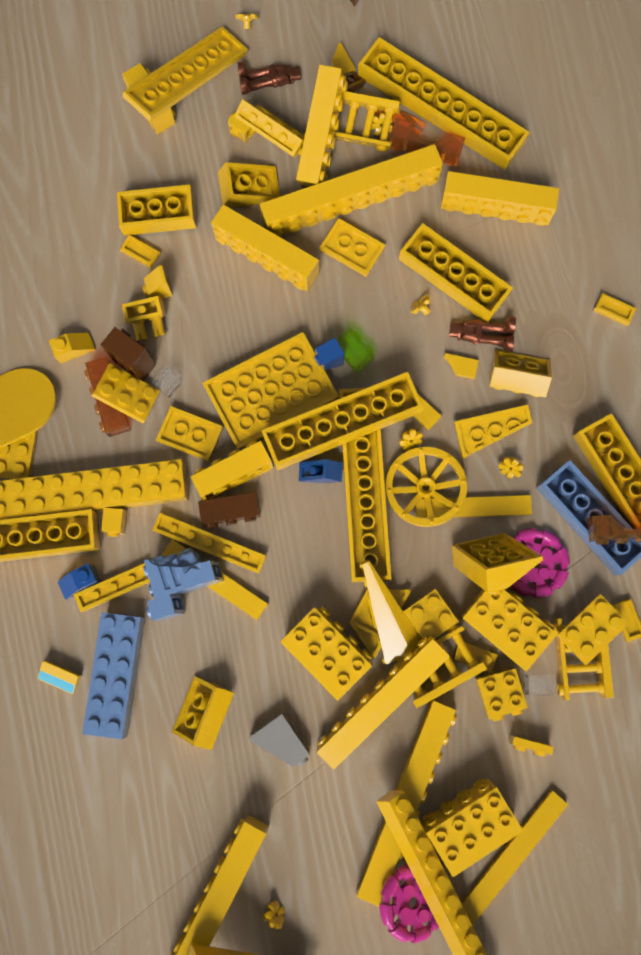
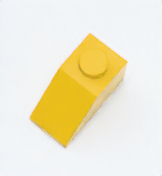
M162 265L144 277L145 285L142 288L145 297L159 296L164 299L173 296L169 280Z
M66 333L48 340L54 357L61 364L96 350L89 333Z

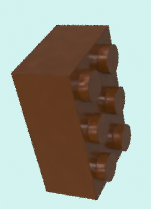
M114 327L100 344L114 363L142 381L147 378L156 366L150 351L146 349L147 346L138 339L135 342L131 338V334L123 328L119 330Z

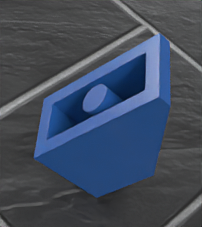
M333 338L315 348L314 359L318 366L322 365L324 370L343 366L345 354L336 338Z
M328 459L301 462L299 464V482H342L343 463Z
M86 564L69 572L58 581V585L65 600L73 597L75 593L100 583L101 580L94 565Z

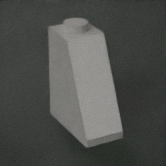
M284 713L249 737L251 742L292 767L295 765L300 767L309 760L307 758L310 755L309 750Z

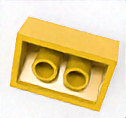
M495 349L489 387L497 390H510L514 393H526L534 397H546L552 379L549 359Z
M194 676L172 733L193 746L212 750L234 692Z

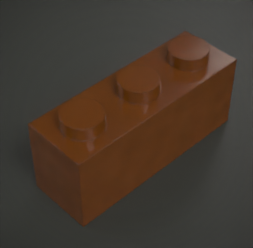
M256 492L198 501L201 524L207 526V529L217 528L218 524L226 523V526L235 525L240 520L254 522L257 521L256 518L260 517Z

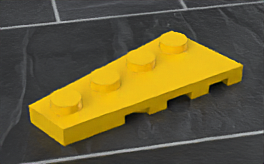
M529 405L454 421L461 458L463 459L530 425L532 418Z

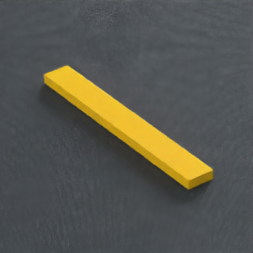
M549 791L522 825L523 832L510 840L461 902L472 926L569 805L554 791Z

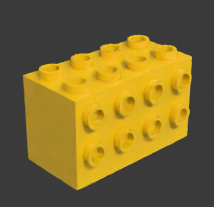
M482 589L460 617L527 672L557 636V633L553 631L555 627L547 620H540L538 612L529 606L524 607L522 605L523 600L516 594L506 592L507 589L499 590L498 593L494 594L487 593Z
M316 606L281 640V643L338 701L372 667L373 656L366 649L362 651L357 646L359 642L351 634L347 636L343 632L345 628L337 620L333 622L329 618L331 614L326 608Z
M488 778L479 779L474 783V787L459 792L457 798L444 802L440 805V809L434 813H427L423 816V820L420 821L452 877L523 832L498 788Z

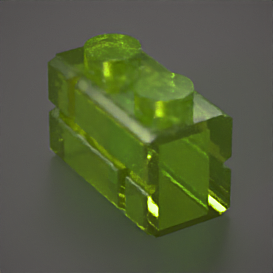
M349 328L336 340L345 354L344 360L358 374L374 361L375 356L373 354L375 352L370 345H365L361 341L363 338L358 331L353 332Z

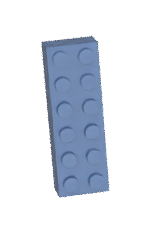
M571 460L567 461L536 488L614 576L622 575L641 558V537Z
M101 612L82 734L116 739L127 737L145 618Z

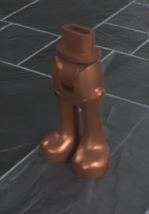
M237 62L242 95H247L252 91L266 87H282L287 84H293V81L301 80L299 66L291 67V65H288L287 67V65L271 64L268 67L250 70L244 62ZM269 77L267 79L255 80L259 78Z
M509 317L505 323L483 322L480 319L464 321L463 323L462 321H459V323L451 322L449 337H455L457 340H463L475 345L478 343L497 345L507 352H512L516 317ZM482 331L502 333L507 336L483 335Z

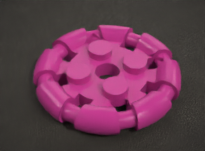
M527 528L518 531L517 535L513 538L519 542L522 541L525 546L542 555L543 561L539 563L538 568H532L510 587L525 597L530 595L533 598H542L553 594L555 589H560L569 574L567 570L568 565H570V558L566 547L562 546L559 542L560 539L547 530L543 529V531L536 530V528ZM541 538L540 544L534 543V539ZM552 545L557 551L554 554L548 549ZM555 563L560 564L559 570H554ZM550 578L552 582L547 585L544 580ZM528 582L535 583L534 588L528 587Z
M408 864L397 868V872L394 875H390L384 883L381 891L382 901L379 903L380 916L383 924L387 925L388 932L395 939L405 943L407 941L419 943L431 937L430 933L434 929L437 930L439 926ZM402 879L404 884L399 887L398 882ZM415 896L416 903L410 908L409 901ZM428 921L429 923L424 927L423 923ZM408 925H411L410 931L407 929Z

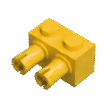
M155 296L121 304L125 322L133 325L136 341L137 339H148L144 327L145 320L151 321L154 337L166 335L162 322L163 316H166L162 297Z

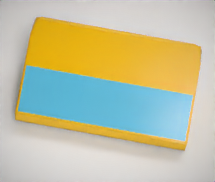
M43 660L37 679L74 694L82 675L50 661Z

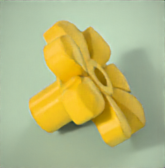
M252 13L235 15L236 19L243 21L244 29H251L250 21L258 19V15Z
M381 113L380 117L375 115L373 118L371 129H375L374 135L379 136L382 131L385 113ZM390 124L389 132H392L393 125Z
M426 294L418 301H415L412 304L411 312L417 314L421 311L424 315H428L431 311L427 307V304L430 303V296Z
M410 429L402 434L403 439L399 440V444L407 452L410 449L417 448L416 445L420 446L422 444L421 438L423 435L420 431L416 432L415 429Z
M514 457L504 458V462H500L498 466L500 473L503 475L507 474V478H513L514 475L520 477L522 474L521 470L524 467Z
M278 901L268 903L269 911L263 914V920L265 922L269 921L270 928L275 927L277 930L282 928L284 916L281 914H284L285 910L283 906L279 907Z

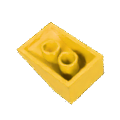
M225 162L218 171L222 205L227 207H246L259 205L260 203L280 197L276 166Z

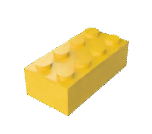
M190 184L117 192L119 227L124 236L196 228L194 198Z
M253 441L247 444L245 449L231 452L228 458L224 460L217 459L211 463L212 466L194 471V475L190 477L201 498L209 500L215 499L273 469V465L262 442Z

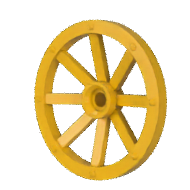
M433 447L414 448L400 455L391 465L386 478V496L393 511L404 521L421 527L438 526L452 519L461 509L467 494L466 475L459 462L447 452ZM424 455L435 456L443 460L430 478L427 477ZM416 456L419 457L420 480L402 465L405 461ZM449 464L457 474L458 480L435 484L438 476ZM399 470L416 486L392 487L396 471ZM426 486L429 490L424 491L422 487ZM460 486L459 497L456 503L451 502L435 491ZM417 493L404 510L399 506L394 497V494ZM430 497L435 498L451 510L440 517L434 518ZM422 498L425 500L428 519L417 518L409 514Z

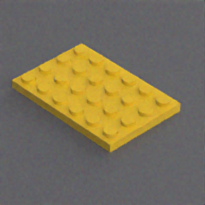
M303 332L202 383L237 450L246 447L250 442L263 438L261 430L339 399L322 365H317L314 359L315 352Z

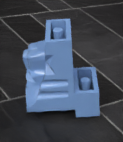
M191 548L185 549L179 554L144 560V573L146 577H149V591L151 596H154V599L147 601V614L149 618H152V621L166 620L185 614L180 595L224 581L219 562L211 560L202 562L199 554Z

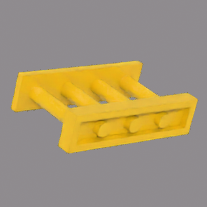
M352 92L343 93L342 100H344V104H349L350 110L345 133L335 132L334 138L339 141L376 147V150L381 152L392 150L391 142H387L392 115H395V113L400 114V101ZM359 107H365L368 110L362 137L352 135L356 112ZM377 110L384 111L385 113L380 140L369 138L374 114Z
M242 99L234 115L235 118L291 156L296 157L297 154L301 156L305 135L259 104L255 107Z
M553 619L552 625L555 627L553 631L559 633L566 625H562V619ZM556 636L555 643L559 673L557 693L561 696V699L570 700L569 693L598 692L600 697L614 698L609 645L596 655L597 661L595 663L566 665L565 653L572 651ZM592 671L598 673L599 681L596 684L568 685L567 673Z
M455 625L448 629V634L437 641L445 649L443 642L453 637L468 663L467 667L469 670L461 673L449 657L444 663L451 674V680L444 683L443 680L439 679L437 673L433 672L429 677L434 684L432 685L434 690L427 693L426 690L423 691L422 687L419 686L415 690L416 700L413 701L416 708L487 670L484 662L479 664L478 660L475 661L460 633L464 631L463 626L459 628ZM403 658L396 660V664L393 667L395 665L399 666L404 661Z

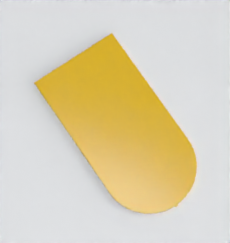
M22 368L9 371L0 376V449L34 433L45 425L53 414L56 405L55 386L43 373L34 369Z

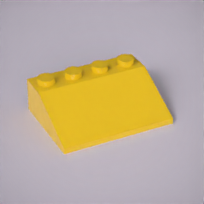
M506 533L452 545L453 566L487 593L491 594L507 589L543 561L542 555Z

